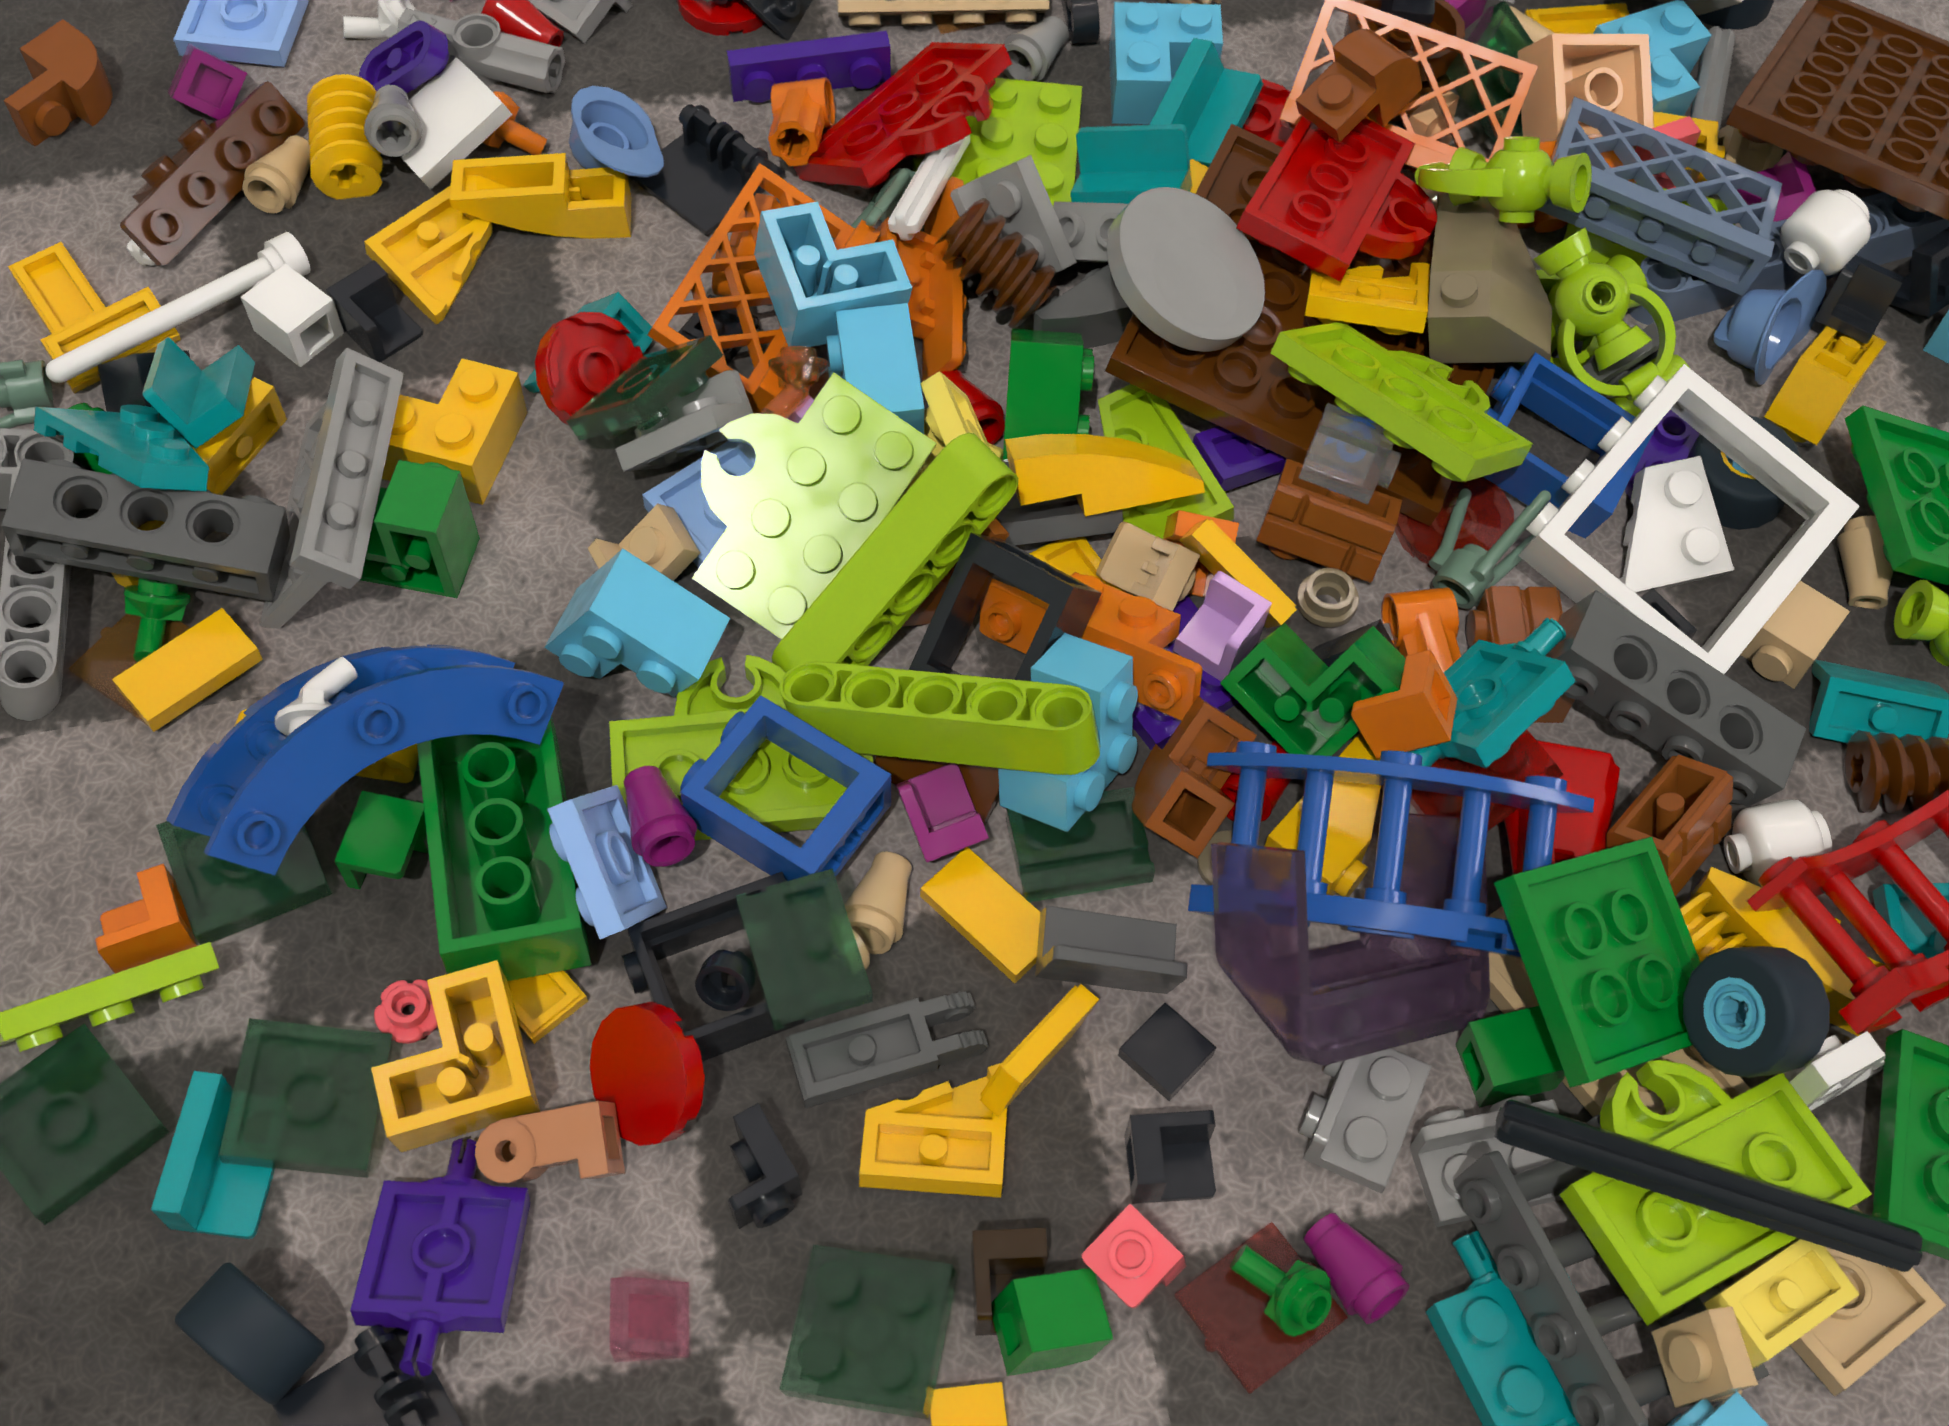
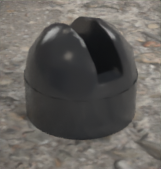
M725 949L717 950L704 961L695 980L696 992L704 1003L720 1011L738 1010L747 1003L755 985L756 971L752 961L740 951H726ZM729 974L735 977L736 986L727 985Z

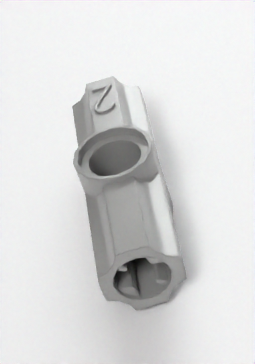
M406 8L398 20L397 33L419 20L425 21L444 32L448 39L449 59L447 65L457 57L486 86L502 81L544 93L555 94L562 81V71L565 64L563 48L503 33L500 30L499 23L489 15L470 14L457 21Z

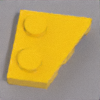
M451 185L364 241L366 254L388 273L389 278L436 325L444 320L493 233L492 222L452 209L449 201Z
M1422 262L1412 263L1409 276L1382 278L1384 269L1380 265L1358 266L1357 268L1347 269L1341 282L1326 274L1312 270L1305 316L1315 317L1324 324L1342 321L1347 325L1349 323L1375 326L1378 330L1392 335H1402L1409 331L1423 333L1428 314L1430 264Z
M1001 1063L988 1067L986 1077L951 1088L949 1081L922 1090L913 1099H896L867 1109L860 1160L859 1187L1001 1198L1007 1108L999 1116H996L979 1101L982 1097L980 1095Z

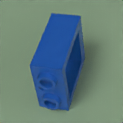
M1536 352L1519 370L1512 366L1507 368L1490 394L1491 397L1497 400V403L1493 410L1490 408L1487 413L1503 425L1508 426L1519 404H1522L1599 454L1597 462L1606 453L1597 444L1621 417H1624L1630 423L1636 418ZM1655 429L1651 431L1567 531L1587 538L1613 514ZM1528 452L1522 465L1483 476L1527 506L1543 490L1550 492L1551 499L1549 502L1557 508L1570 495L1561 488L1568 477Z
M760 695L746 713L739 711L729 720L721 735L719 746L706 761L699 759L690 767L681 783L680 793L682 804L696 823L699 831L770 876L783 872L789 888L816 903L891 806V774ZM765 739L847 788L801 848L719 798Z

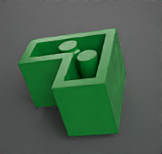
M1012 329L1003 460L1008 459L1005 439L1041 434H1089L1090 416L1079 415L1080 391L1092 392L1094 355L1093 349L1084 348L1081 333Z
M403 460L398 461L388 488L382 487L379 490L361 581L458 598L480 539L460 471L452 470L434 462L419 464Z
M1283 623L1264 638L1220 684L1289 754L1332 756L1359 731L1351 716L1354 702L1400 690L1406 658L1372 626L1328 667L1286 623Z

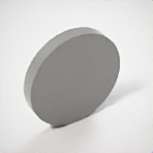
M1159 187L1139 194L1117 215L1108 234L1107 257L1114 283L1127 306L1155 334L1174 345L1188 350L1209 352L1224 349L1252 328L1260 317L1264 305L1265 285L1262 269L1250 242L1242 231L1236 229L1237 225L1227 214L1205 198L1178 188Z

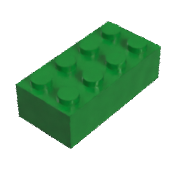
M552 715L540 745L517 738L497 735H458L418 743L417 749L439 954L447 974L498 960L508 981L591 966L585 920L576 902L578 884L569 862L560 858L550 837V825L553 822L547 809L567 801L559 743Z

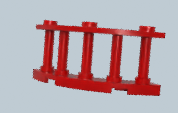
M1949 789L1891 825L1886 820L1874 823L1859 834L1851 845L1822 855L1799 857L1796 860L1789 856L1778 861L1759 877L1758 883L1762 888L1747 900V903L1755 912L1789 907L1852 982L1853 986L1849 991L1855 999L1838 1012L1857 1035L1863 1034L1866 1031L1870 1033L1896 1024L1903 1018L1896 1008L1911 1002L1919 1012H1922L1949 998V902L1904 852L1938 829L1949 839ZM1880 865L1947 942L1943 947L1945 951L1929 959L1923 953L1915 955L1851 880ZM1825 893L1891 971L1884 965L1877 968L1816 896Z

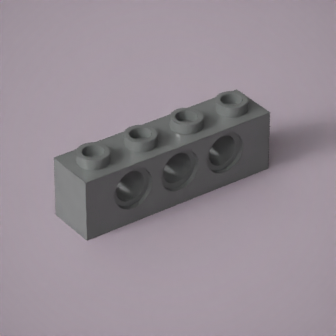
M23 458L1 524L13 555L272 602L290 540L286 508L278 506L266 498L253 495L235 498L213 494L208 489L207 491L140 488L114 473L105 474L84 470L72 462L61 459L41 462ZM84 509L99 510L88 518H74L75 514ZM158 520L165 522L161 527L154 530L145 531L138 529L148 521ZM215 532L230 534L220 542L211 543L203 541L206 536Z
M1597 590L1561 615L1558 623L1564 628L1566 638L1560 641L1546 657L1565 661L1576 680L1563 693L1564 695L1584 703L1610 720L1611 724L1619 731L1634 736L1663 755L1667 762L1672 756L1679 754L1727 771L1733 777L1732 803L1749 807L1785 788L1806 731L1805 727Z

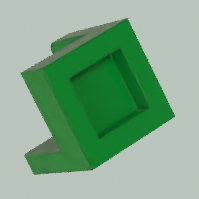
M366 791L361 792L335 858V863L347 887L361 890L367 873L401 879L405 874L413 850L429 854L423 803Z
M1540 1006L1469 1022L1455 1044L1479 1108L1493 1105L1512 1097L1530 1096L1554 1090L1565 1078Z
M1090 1268L1013 1279L991 1302L992 1318L1007 1376L1059 1368L1091 1360L1113 1340L1097 1278Z

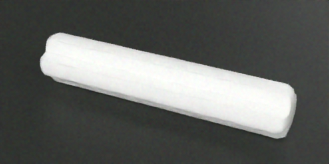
M970 135L943 149L929 152L925 155L888 219L890 232L898 233L903 241L912 240L914 235L920 232L969 145Z

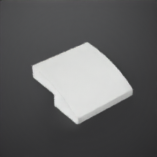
M456 57L440 74L435 76L409 100L410 105L421 122L422 136L420 142L413 150L400 157L432 189L452 171L453 160L465 159L512 116V113Z

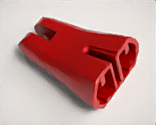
M1517 738L1505 755L1490 764L1492 777L1524 783L1527 776L1559 778L1567 781L1566 792L1594 799L1593 813H1557L1552 864L1607 848V832L1611 826L1620 775V768L1615 764L1610 753L1539 740ZM1499 804L1507 830L1512 873L1515 875L1522 873L1529 810Z

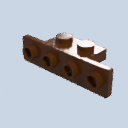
M265 82L260 84L229 116L210 124L200 119L178 138L177 141L183 147L172 158L167 154L161 156L141 174V177L147 183L132 196L139 204L121 221V229L157 266L167 265L241 191L243 181L245 180L244 173L246 168L282 145L288 137L296 135L305 125L303 118L271 82Z

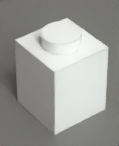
M286 263L268 277L258 281L252 289L241 296L253 330L299 367H302L344 334L333 299Z

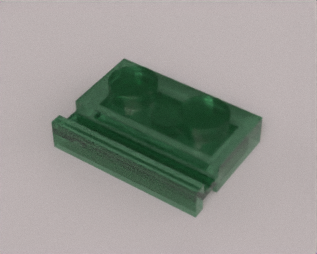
M1134 787L1103 791L1098 805L1092 811H1085L1068 832L1006 808L1005 819L1018 877L1020 876L1022 885V896L1027 901L1035 902L1153 882L1155 868L1150 860L1144 825L1132 809V803L1136 795Z
M833 869L766 887V892L749 897L746 896V893L736 895L737 908L774 1031L785 1028L784 1024L804 1018L806 1022L873 1002L869 979Z

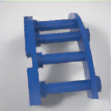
M427 644V646L399 648L387 646L342 656L353 665L358 677L328 700L332 705L324 708L288 736L276 729L275 716L278 711L296 700L301 688L307 681L336 659L313 667L272 690L244 712L246 716L225 735L219 744L214 742L205 752L182 786L166 820L174 826L211 837L204 850L205 854L275 876L288 848L302 826L333 792L361 770L389 754L414 744L442 737L497 735L517 738L540 745L564 682L530 671L513 669L515 663L504 658L478 650L448 645Z
M1240 741L1237 742L1236 752L1208 753L1207 766L1240 774L1227 874H1220L1219 885L1191 884L1188 911L1239 922L1310 927V922L1348 926L1347 930L1350 932L1395 938L1414 939V935L1451 940V946L1522 959L1508 920L1486 917V904L1480 903L1490 803L1494 802L1529 810L1522 872L1552 864L1557 813H1593L1594 799L1566 792L1567 781L1547 776H1527L1524 783L1469 772L1422 766L1423 756L1404 751H1382L1380 761L1334 756L1276 753L1277 747L1274 745ZM1266 778L1306 779L1294 878L1286 879L1285 890L1260 888V879L1254 878ZM1333 781L1384 786L1372 888H1365L1364 899L1327 895L1328 884L1321 882ZM1412 789L1463 797L1451 899H1444L1443 910L1407 905V893L1400 891Z

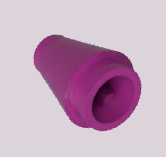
M642 766L634 769L624 779L632 848L636 854L642 856L644 861L651 866L664 867L676 864L685 859L695 847L696 823L667 780L663 777L659 768L655 766Z
M1336 1213L1324 1216L1306 1233L1304 1237L1305 1244L1312 1250V1254L1320 1268L1327 1273L1330 1284L1348 1315L1358 1314L1366 1324L1374 1323L1389 1313L1408 1292L1409 1284L1400 1275L1403 1269L1402 1265L1348 1223L1343 1222Z

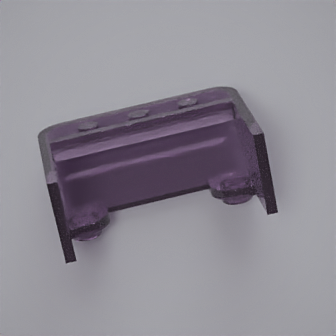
M1409 813L1400 891L1407 893V905L1443 910L1444 899H1451L1460 817ZM1225 842L1211 844L1215 948L1219 966L1292 1058L1319 1065H1329L1466 1028L1469 1022L1480 1020L1485 1014L1490 998L1489 952L1451 946V940L1418 935H1414V939H1403L1360 933L1359 940L1309 950L1305 851ZM1485 849L1480 903L1486 904L1485 916L1488 917Z

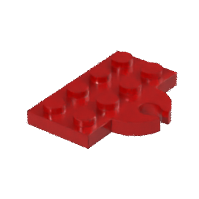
M949 42L930 43L821 136L819 148L810 155L808 163L806 165L793 166L799 179L822 182L827 185L842 184L868 189L887 180L890 176L889 170L904 157L933 152L964 139L972 133L966 119L967 116L976 117L977 121H986L991 115L994 103L988 90L995 85V78L1012 64L1005 45Z
M1302 116L1246 206L1236 229L1252 236L1256 241L1265 246L1273 247L1299 260L1311 270L1326 274L1341 282L1358 250L1378 258L1397 260L1420 253L1437 223V213L1431 198L1423 189L1400 173L1415 145L1414 142L1385 127L1383 128L1381 125L1365 117L1338 142Z

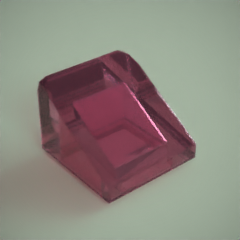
M611 1277L610 1352L615 1362L689 1358L688 1282L637 1277Z

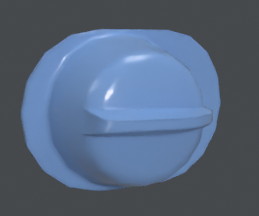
M590 86L577 92L572 98L571 115L573 121L569 136V147L573 157L585 169L610 167L627 175L639 177L657 175L663 169V155L655 137L653 125L649 116L638 103L625 94L608 87Z
M1811 270L1802 276L1789 290L1754 289L1747 291L1739 303L1734 305L1722 319L1714 332V343L1727 350L1728 356L1734 362L1755 371L1757 385L1765 384L1775 365L1807 335L1815 322L1814 319L1823 304L1826 292L1825 274L1822 270Z

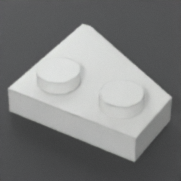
M1701 456L1645 467L1635 474L1631 497L1633 515L1627 522L1623 542L1624 546H1628L1623 577L1619 578L1622 583L1636 594L1648 592L1652 588L1658 590L1725 575L1734 570Z
M1868 1031L1845 1044H1842L1837 1036L1833 1035L1824 1040L1820 1052L1804 1067L1783 1074L1812 1111L1881 1072L1884 1069L1882 1065L1885 1064L1884 1059L1886 1055Z

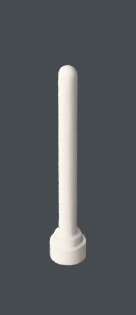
M284 232L264 243L265 249L258 252L257 260L51 360L46 366V375L53 382L63 383L252 289L258 281L268 277L285 263L300 275L305 276L310 273L308 258L297 239L291 233Z

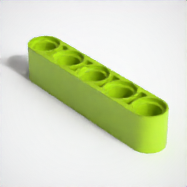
M965 433L950 441L779 642L773 652L772 663L780 666L785 673L796 665L816 661L868 666L958 562L971 532L982 534L1007 505L1018 487L1019 478L974 433Z
M818 661L796 665L787 671L780 681L779 690L786 711L855 753L1058 775H1075L1084 772L1093 766L1100 756V742L1092 700L1087 692L1072 685Z

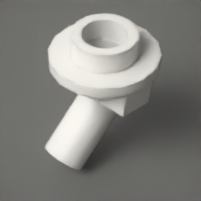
M378 0V18L343 16L344 38L389 39L397 33L398 20L406 8L414 10L415 7L409 0Z
M339 657L307 681L301 688L298 698L276 714V729L288 736L324 708L332 705L328 700L357 679V672L353 665L347 659Z

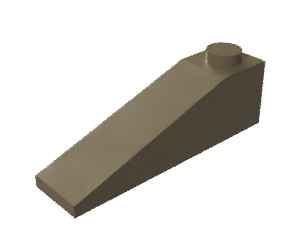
M1439 192L1428 305L1430 359L1440 363L1527 362L1536 352L1551 362L1552 307L1517 224L1498 221L1499 210L1491 206L1486 197L1481 196L1477 201L1455 206L1451 203L1448 193Z

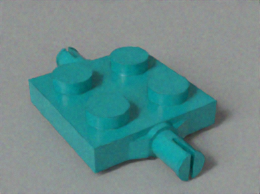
M1545 618L1542 624L1524 641L1499 645L1479 639L1444 672L1457 696L1451 741L1408 752L1423 756L1422 766L1431 767L1438 759L1454 757L1487 768L1495 760L1505 755L1510 749L1511 744L1539 717L1548 713L1555 705L1556 700L1576 682L1565 661L1546 657L1560 641L1566 638L1564 628L1551 618L1549 620V618Z
M1475 1231L1470 1235L1467 1234L1459 1238L1452 1245L1456 1248L1473 1282L1464 1292L1434 1303L1426 1311V1314L1482 1425L1581 1426L1574 1416L1571 1402L1548 1359L1537 1347L1534 1333L1511 1290L1503 1283L1497 1265L1480 1232Z

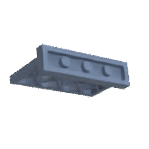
M1574 96L1567 109L1551 160L1555 164L1557 159L1561 157L1587 153L1592 168L1589 197L1584 209L1580 213L1554 206L1550 198L1538 210L1583 229L1586 227L1587 231L1744 296L1772 256L1775 242L1769 240L1782 183ZM1578 121L1598 129L1603 137L1590 139ZM1637 145L1649 150L1655 159L1642 161L1632 146ZM1613 150L1623 166L1611 168L1600 153ZM1689 167L1701 172L1707 181L1695 183L1684 168ZM1665 172L1676 188L1663 190L1653 175ZM1634 179L1637 184L1630 182L1628 180ZM1737 189H1742L1761 197V203L1747 205ZM1717 194L1729 210L1716 212L1705 196ZM1687 201L1689 206L1680 202ZM1739 223L1742 228L1735 226L1733 224Z

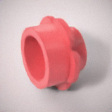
M417 979L413 983H408L405 980H399L389 985L382 992V1003L375 1008L374 1020L379 1031L383 1034L389 1033L395 1042L409 1044L420 1041L438 1027L427 981ZM407 1005L415 1006V1011L410 1015L402 1013Z

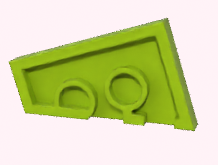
M1132 384L1098 399L1103 436L1122 438L1157 447L1190 460L1204 481L1205 493L1122 509L1123 522L1130 523L1163 539L1167 516L1178 510L1228 521L1234 520L1233 504L1166 400Z
M211 942L0 1012V1046L16 1041L19 1052H23L63 1038L60 1025L89 1016L92 1027L135 1013L131 1000L159 991L161 1000L164 1003L202 990L204 986L200 976L219 968Z

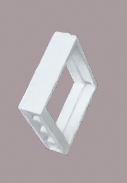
M1684 364L1667 382L1657 375L1636 398L1633 404L1642 411L1631 423L1624 417H1621L1597 444L1606 453L1594 466L1585 459L1565 481L1561 488L1570 495L1559 508L1548 502L1526 528L1534 537L1518 556L1576 604L1597 590L1725 674L1860 506ZM1670 409L1806 519L1702 648L1564 535Z

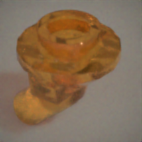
M788 346L781 348L780 357L771 358L768 361V367L778 377L779 388L783 389L762 409V414H777L788 418L806 400L809 395L810 386L818 382V378L828 369V361L816 357L817 350L812 347Z

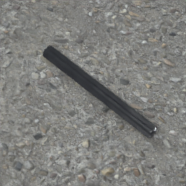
M1513 1099L1507 1100L1498 1111L1494 1135L1502 1143L1901 1272H1907L1913 1266L1919 1265L1922 1259L1921 1247L1923 1238L1918 1231Z

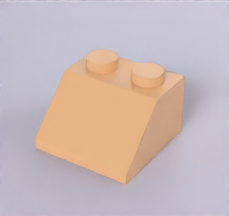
M1550 34L1518 51V59L1538 66L1521 108L1523 136L1539 137L1540 142L1557 141L1567 109L1574 96L1639 124L1654 128L1649 34ZM1578 121L1589 138L1603 137L1598 129Z

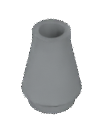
M1048 16L1042 22L1007 37L1003 44L1007 49L1012 64L1003 71L1009 79L1037 82L1042 80L1060 48L1068 41L1069 31L1066 24L1058 17Z
M385 85L378 89L375 94L374 103L365 120L364 131L368 142L376 150L387 156L398 157L409 153L418 145L422 136V125L409 103L406 92L398 86Z

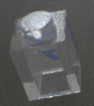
M1327 403L1306 453L1299 478L1369 504L1377 485L1388 488L1401 453L1392 450L1393 443L1383 435V427L1367 417L1350 414L1340 407Z

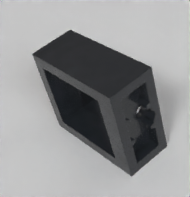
M971 532L909 670L962 675L951 668L994 574L1049 604L1014 680L1031 681V667L1064 633L1081 638L1102 593L1000 538Z
M783 872L759 879L627 928L633 952L622 955V960L634 993L637 994L648 990L651 1001L671 1008L676 1013L657 960L766 921L794 992L687 1032H683L680 1021H677L676 1023L681 1028L684 1036L693 1035L700 1049L702 1062L832 1013L830 986Z

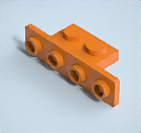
M954 176L948 180L925 221L924 232L916 233L912 240L903 241L898 233L890 232L888 217L877 228L881 233L875 243L887 240L894 241L912 286L908 308L913 337L923 340L922 382L939 371L959 369L966 353V343L962 340L966 296L963 293V280L959 277L965 259L960 257L946 264L942 258L949 243L944 240L934 245L960 217L951 198V191L963 186V180Z
M1074 572L1070 575L1071 577L1102 593L1081 639L1133 656V685L1138 689L1137 702L1182 721L1197 697L1200 696L1203 669L1199 663L1163 649L1178 637L1181 614L1158 606L1149 598L1134 596L1106 585L1094 576ZM992 578L980 605L979 630L988 638L1026 654L1049 604L1023 590Z

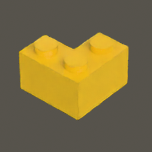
M462 358L439 404L399 395L382 479L391 480L399 460L419 464L427 462L439 463L452 470L460 471L469 502L483 505L528 413L518 372Z
M498 960L428 979L427 982L443 1047L371 1068L386 1137L401 1153L487 1128L490 1124L502 1119L540 1112L508 980Z

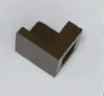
M1046 1228L978 1230L972 1232L971 1264L975 1336L997 1335L992 1318L991 1302L1013 1279L1044 1275L1048 1257Z

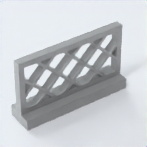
M346 348L336 359L327 402L308 421L305 427L286 508L290 540L273 602L265 600L259 624L266 628L280 629L328 582L351 589L362 576L404 373L349 348Z

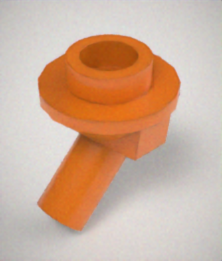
M493 92L512 113V116L482 143L499 148L505 140L531 155H540L547 142V138L515 122L519 110L517 104L504 92Z

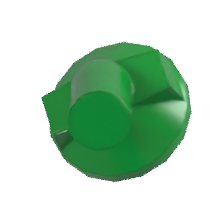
M139 578L138 585L124 587L125 613L141 616L133 654L136 662L141 661L163 646L167 620L182 621L186 606L190 603V596L187 593L178 591L177 584Z
M1246 1244L1241 1247L1230 1264L1231 1270L1271 1298L1264 1313L1277 1324L1283 1333L1293 1337L1302 1335L1308 1330L1317 1328L1326 1319L1331 1308L1332 1297L1330 1294V1279L1322 1269L1297 1260L1286 1273Z

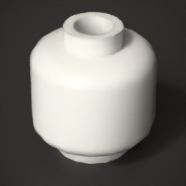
M1842 189L1835 191L1821 190L1812 193L1781 227V243L1785 250L1784 258L1794 270L1802 274H1807L1811 270H1822L1825 276L1835 275L1840 272L1870 239V213L1867 206L1855 194Z
M1786 799L1741 810L1734 819L1732 835H1728L1724 839V851L1728 865L1733 873H1743L1748 882L1762 887L1758 883V879L1772 865L1789 856L1796 860L1799 857H1811L1832 852V839L1828 825L1818 811H1810L1799 800Z

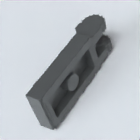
M959 991L922 1002L915 998L790 1034L786 1037V1044L805 1109L938 1070V1065H947L983 1054L989 1047L984 1031H965L932 1041L928 1027L946 1022H956L966 1016H970L974 1009H976L971 993Z

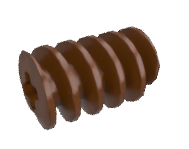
M982 198L974 202L934 245L944 240L949 243L942 258L946 264L960 257L965 259L959 274L962 280L978 273L982 276L975 292L979 297L993 290L998 292L992 307L995 313L1010 306L1015 309L1008 324L1011 329H1015L1032 315L1055 290L1057 285L1051 288L1049 285L1056 269L1052 265H1047L1033 271L1039 252L1031 248L1017 255L1016 252L1023 236L1016 231L1001 238L1000 234L1006 219L1003 215H998L984 221L983 218L990 202L986 198Z
M1861 730L1854 733L1846 748L1845 776L1851 790L1857 793L1860 810L1873 812L1877 808L1882 795L1883 805L1887 813L1896 815L1900 813L1907 799L1910 812L1912 813L1949 789V740L1937 736L1924 740L1921 736L1911 734L1898 738L1895 734L1880 732L1872 736L1870 732Z

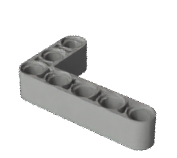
M0 428V509H7L23 458L41 462L61 459L75 464L73 451L63 447L64 436L45 437L34 430ZM5 537L0 587V700L2 707L9 715L16 719L32 721L49 714L59 703L61 696L72 565L13 555ZM35 571H45L42 574H30ZM33 623L43 624V625H40V626L34 627V628H25V627H24V626H26V625H28V624H33ZM26 677L40 678L31 683L17 682Z

